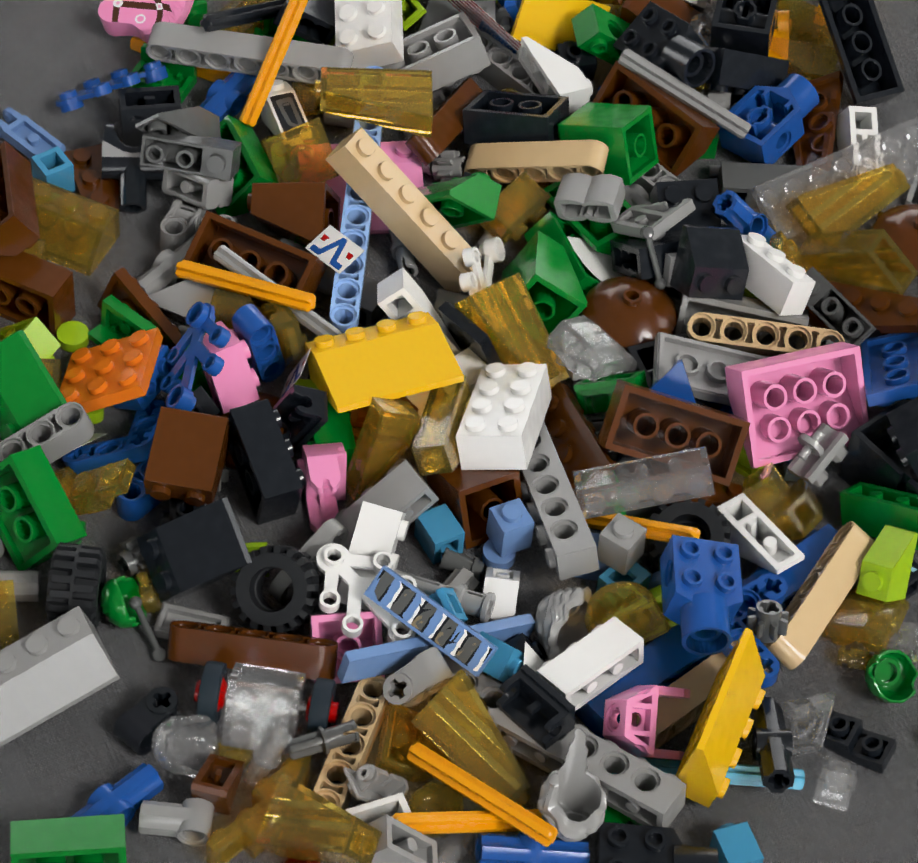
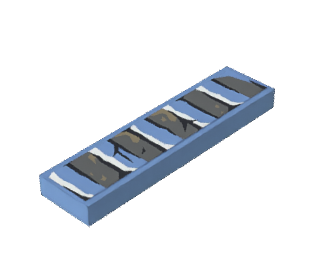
M383 565L364 593L365 596L437 647L475 677L480 676L498 650L496 645L388 566Z

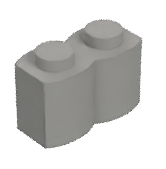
M568 173L563 175L554 200L558 218L568 221L589 219L601 223L617 221L626 195L623 179L612 174H600L593 177L584 173Z

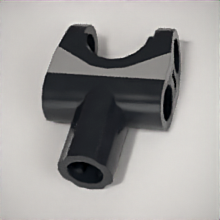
M106 123L102 142V179L119 180L120 211L129 214H138L146 211L147 180H163L164 169L140 165L142 145L136 147L126 146L118 139L117 132H114V124Z

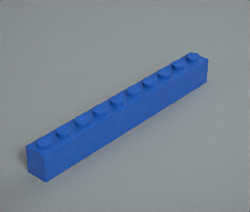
M827 524L818 531L816 529L810 531L803 541L796 545L805 555V559L778 574L785 579L788 585L786 597L782 604V611H785L838 532L830 524ZM759 566L754 574L746 579L741 578L742 587L758 577L772 572ZM765 588L764 594L769 592L770 590ZM743 601L739 609L748 611V607H753V605ZM679 624L670 630L661 631L652 642L644 646V662L576 710L575 714L596 736L603 739L606 699L637 685L669 686L711 655H695L686 651L682 646L681 626ZM620 714L617 716L618 723L620 721Z

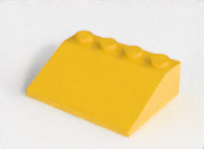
M412 312L406 318L398 320L384 319L378 321L376 325L366 328L352 327L347 329L345 333L334 336L329 334L315 337L314 341L305 343L306 353L311 348L307 358L310 379L319 390L327 391V400L338 414L464 382V375L439 323L428 312Z
M748 628L744 629L717 672L675 774L683 783L687 784L686 798L707 808L710 807L716 797L722 799L731 780L725 777L728 768H735L742 753V749L737 747L740 738H747L754 723V720L749 718L752 708L758 710L766 693L765 690L761 689L765 678L764 669L753 631Z

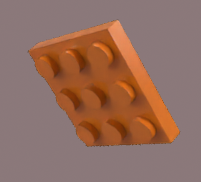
M158 327L147 331L139 330L131 336L121 339H109L101 345L91 348L83 347L71 354L60 392L67 403H80L86 413L146 396L163 341V335Z

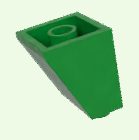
M588 102L558 124L559 140H598L605 143L609 148L604 174L621 177L624 185H631L659 163L650 105Z
M540 231L531 238L502 272L498 316L548 346L553 344L587 307L586 297L564 246Z

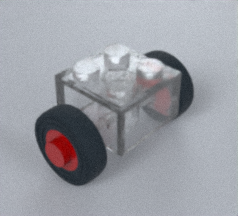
M207 661L201 681L197 680L194 692V701L197 702V723L216 726L222 708L225 706L221 745L289 756L286 749V741L299 736L301 716L305 715L307 721L306 734L317 731L319 726L325 729L330 727L331 723L336 724L339 702H335L336 682L332 679L317 678L312 695L308 698L307 702L303 700L306 673L235 662L227 684L226 663Z

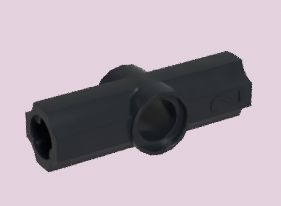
M764 697L758 710L752 708L750 713L751 719L754 720L752 756L754 760L759 761L762 785L767 787L771 793H783L789 787H793L795 779L791 759L793 750L791 729H786L781 704L777 703L774 697Z

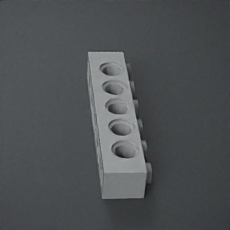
M543 422L527 470H519L523 501L528 500L526 509L533 521L537 523L535 531L539 545H546L544 554L549 569L555 568L559 580H564L599 570L597 546L545 422Z

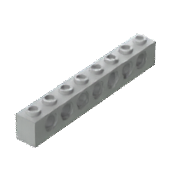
M447 655L443 656L455 680L445 689L434 693L424 700L422 704L450 718L451 713L456 714L459 709H464L471 713L466 724L481 732L482 737L549 774L559 769L565 762L569 744L575 739L574 731L577 728H581L587 735L585 744L589 751L587 755L589 764L587 771L600 778L601 787L607 796V806L642 825L667 828L685 806L687 784L683 783L677 776L665 773L650 765L646 759L638 756L635 757L619 748L616 743L596 736L581 724H575V728L545 750L497 707V700L504 694L499 689L502 684L497 679L489 675L485 676L482 673L479 677H475Z

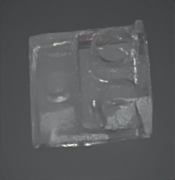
M584 315L562 320L549 335L547 348L556 353V363L566 366L569 371L592 382L620 372L634 371L637 368V361L633 356L625 351L607 332Z

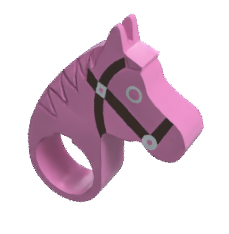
M104 0L99 5L98 15L105 31L109 35L115 37L135 36L148 44L151 30L155 23L170 22L184 24L194 0Z

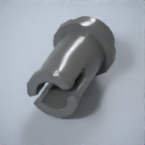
M446 547L438 568L453 572L455 569H462L464 567L474 573L475 578L478 580L484 563L478 561L479 557L477 556L473 559Z

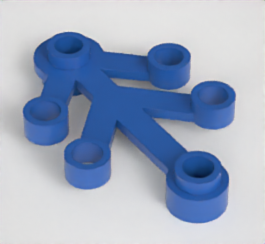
M160 60L144 64V71L140 73L137 71L128 73L127 68H121L110 73L112 79L101 83L99 77L82 82L84 89L78 92L76 89H71L58 94L60 99L55 101V105L60 107L61 113L70 112L83 107V100L109 94L114 89L133 86L141 82L140 78L144 77L146 84L169 76L165 65H162Z
M196 302L189 309L185 321L190 327L167 355V362L174 367L162 379L160 389L168 394L166 406L169 408L186 411L194 409L197 400L191 390L198 360L203 364V371L211 376H217L224 367V359L211 353L203 344L205 332L209 335V342L219 349L225 347L231 337L230 331L215 323V307L210 303Z

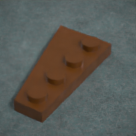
M840 70L809 81L819 95V104L802 119L805 134L793 144L796 165L811 166L809 178L830 171L844 76Z
M828 281L880 333H918V298ZM807 306L805 307L809 313L808 326L829 329Z
M559 382L551 389L552 398L544 422L579 503L620 468L616 461L611 460L608 456L609 450L597 442L596 429L583 416L584 410L569 386Z

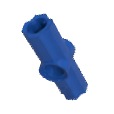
M231 72L224 80H216L210 86L206 99L200 107L220 116V122L227 115L236 116L244 106L246 96L251 92L257 76Z
M726 190L721 195L716 196L712 204L715 207V214L727 225L738 228L741 235H748L750 232L758 233L766 238V242L770 246L778 250L780 249L782 243L779 241V235L768 225L766 215L755 212L734 191Z
M142 763L114 785L106 783L98 787L89 797L87 805L71 817L124 814L126 826L133 819L136 810L141 807L143 800L149 801L164 789V782L150 764Z
M485 832L479 833L475 842L474 853L476 863H589L590 861L589 842L586 840L565 842L560 838H556L553 844L544 847L522 832H518V835Z

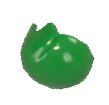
M123 575L112 578L105 583L102 589L100 600L102 611L110 623L121 629L142 625L135 610L129 607L128 602L131 597L138 596L141 598V608L147 617L141 590L133 577L126 578Z
M882 649L870 658L865 669V681L871 694L884 702L904 703L916 693L914 683L918 676V671L908 655L898 649Z

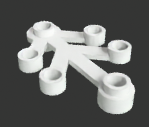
M499 237L485 239L484 243L479 245V250L477 247L463 249L464 264L466 267H472L473 272L461 273L459 276L462 291L469 292L474 312L470 320L488 334L489 337L494 336L496 329L502 328L504 324L503 318L498 316L499 309L488 311L490 305H498L500 301L501 285L491 287L494 263L502 262L505 259V248ZM481 259L484 262L483 271L481 267Z
M337 543L326 544L318 550L316 564L325 575L324 590L319 597V608L328 614L334 613L339 609L341 600L337 592L339 577L349 587L347 611L341 627L342 633L346 637L356 638L362 633L361 602L387 627V642L416 636V632L364 595L374 578L360 577L353 570H374L378 574L383 567L377 563L380 560L388 562L389 565L387 566L393 569L394 558L389 552L380 551L374 557L350 554L347 548ZM336 556L340 559L337 561H331L328 557ZM408 575L401 576L405 580L410 582L412 585L417 587V583L413 577ZM326 598H332L335 600V603L329 605L326 604L323 600ZM348 623H355L358 625V628L350 629L346 625ZM396 629H404L408 631V633L402 635L399 634L396 631Z

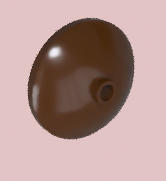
M904 204L890 208L879 216L873 228L872 241L876 252L887 264L901 272L918 276V204Z
M627 276L610 278L596 284L585 296L587 307L582 311L583 323L591 336L609 348L627 352V347L655 340L658 331L672 335L675 330L677 310L673 300L663 289L658 290L654 283Z

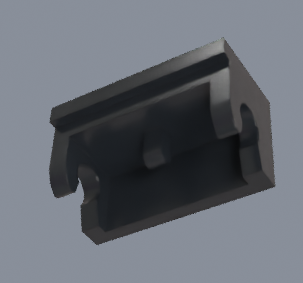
M294 384L272 407V410L277 409L280 414L282 428L284 429V434H282L284 439L288 438L294 449L300 450L302 445H305L328 421L327 391Z
M527 664L523 665L517 673L500 686L499 689L504 694L497 700V707L545 750L575 728V706Z

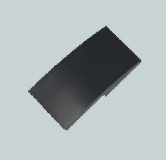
M829 710L816 734V740L833 752L862 767L883 774L896 750V739L864 730L863 720Z

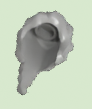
M577 586L573 588L566 587L564 590L558 589L556 592L543 598L538 604L534 628L540 644L545 649L548 660L557 657L570 644L578 642L597 626L592 591L588 586L583 589Z
M577 728L574 731L575 739L569 744L565 762L559 769L549 774L547 780L541 786L539 800L537 801V808L542 815V819L556 827L558 830L556 837L565 842L581 841L587 838L589 834L595 833L603 824L607 809V796L601 787L600 778L587 771L589 765L587 760L589 751L585 745L587 735L581 728Z

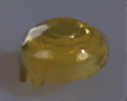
M432 781L413 792L408 802L412 813L464 811L463 796L446 784H437ZM424 834V835H426V836H428V837L438 838V837H444V836L447 835V834Z

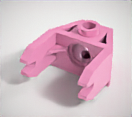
M342 442L302 445V459L296 460V468L302 470L305 478L306 508L309 526L313 532H316L327 520L335 518L339 512L338 500H346L347 453Z
M637 685L606 699L602 736L616 743L619 748L635 757L682 760L683 751L655 748L658 697L690 698V689L658 685ZM620 714V721L618 723L617 716ZM637 715L640 717L638 725L636 724Z

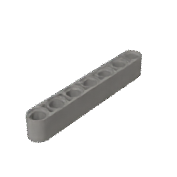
M157 22L152 27L146 47V54L155 61L160 60L165 63L257 76L273 37L226 30L206 32L204 27ZM291 40L276 79L342 87L348 82L354 56L348 49L343 47Z

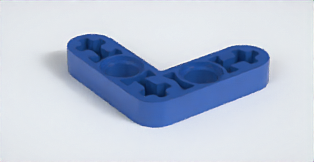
M153 400L144 411H137L128 436L81 446L64 455L62 460L70 476H81L148 460L161 406L166 407L165 402Z
M775 573L764 574L742 587L743 601L751 603L756 608V604L761 601L763 596L762 600H774L782 605L788 590L787 582L783 577ZM765 588L770 590L769 592L764 594ZM739 609L730 624L732 642L738 640L746 628L748 611ZM753 633L763 669H769V673L764 671L765 678L761 688H768L776 682L780 664L777 658ZM730 645L722 653L727 657L733 646Z

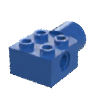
M796 73L789 74L777 87L754 86L729 110L750 123L751 128L745 138L740 139L719 126L718 132L721 147L751 163L774 164L805 134L802 119L819 104V95L815 87L805 77Z
M672 535L660 557L663 616L681 626L682 646L686 651L702 656L721 653L731 645L730 624L743 603L739 545Z

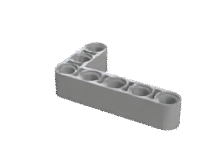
M65 403L0 442V462L11 454L40 445L51 464L90 440L94 434V425L80 403ZM0 537L1 558L5 552V545Z

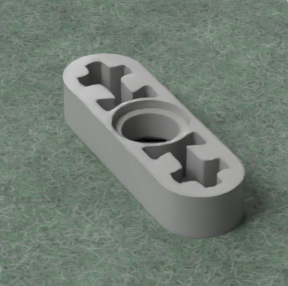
M331 518L322 524L299 551L308 553L311 556L309 560L316 562L317 552L322 546L329 543L343 545L349 531L335 518ZM284 570L278 573L268 589L269 594L283 605L291 601L294 591L292 580Z

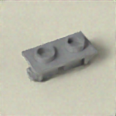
M365 764L357 771L347 767L343 768L349 781L347 788L358 801L371 802L401 792L406 795L409 790L408 782L404 777L392 773L388 774L387 771L373 764Z

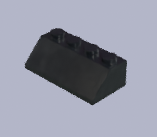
M818 0L854 105L868 107L884 103L904 92L905 90L874 1Z

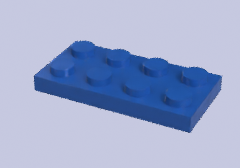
M892 333L866 339L861 344L868 406L877 405L885 407L898 400L907 398L913 400L918 397V333Z

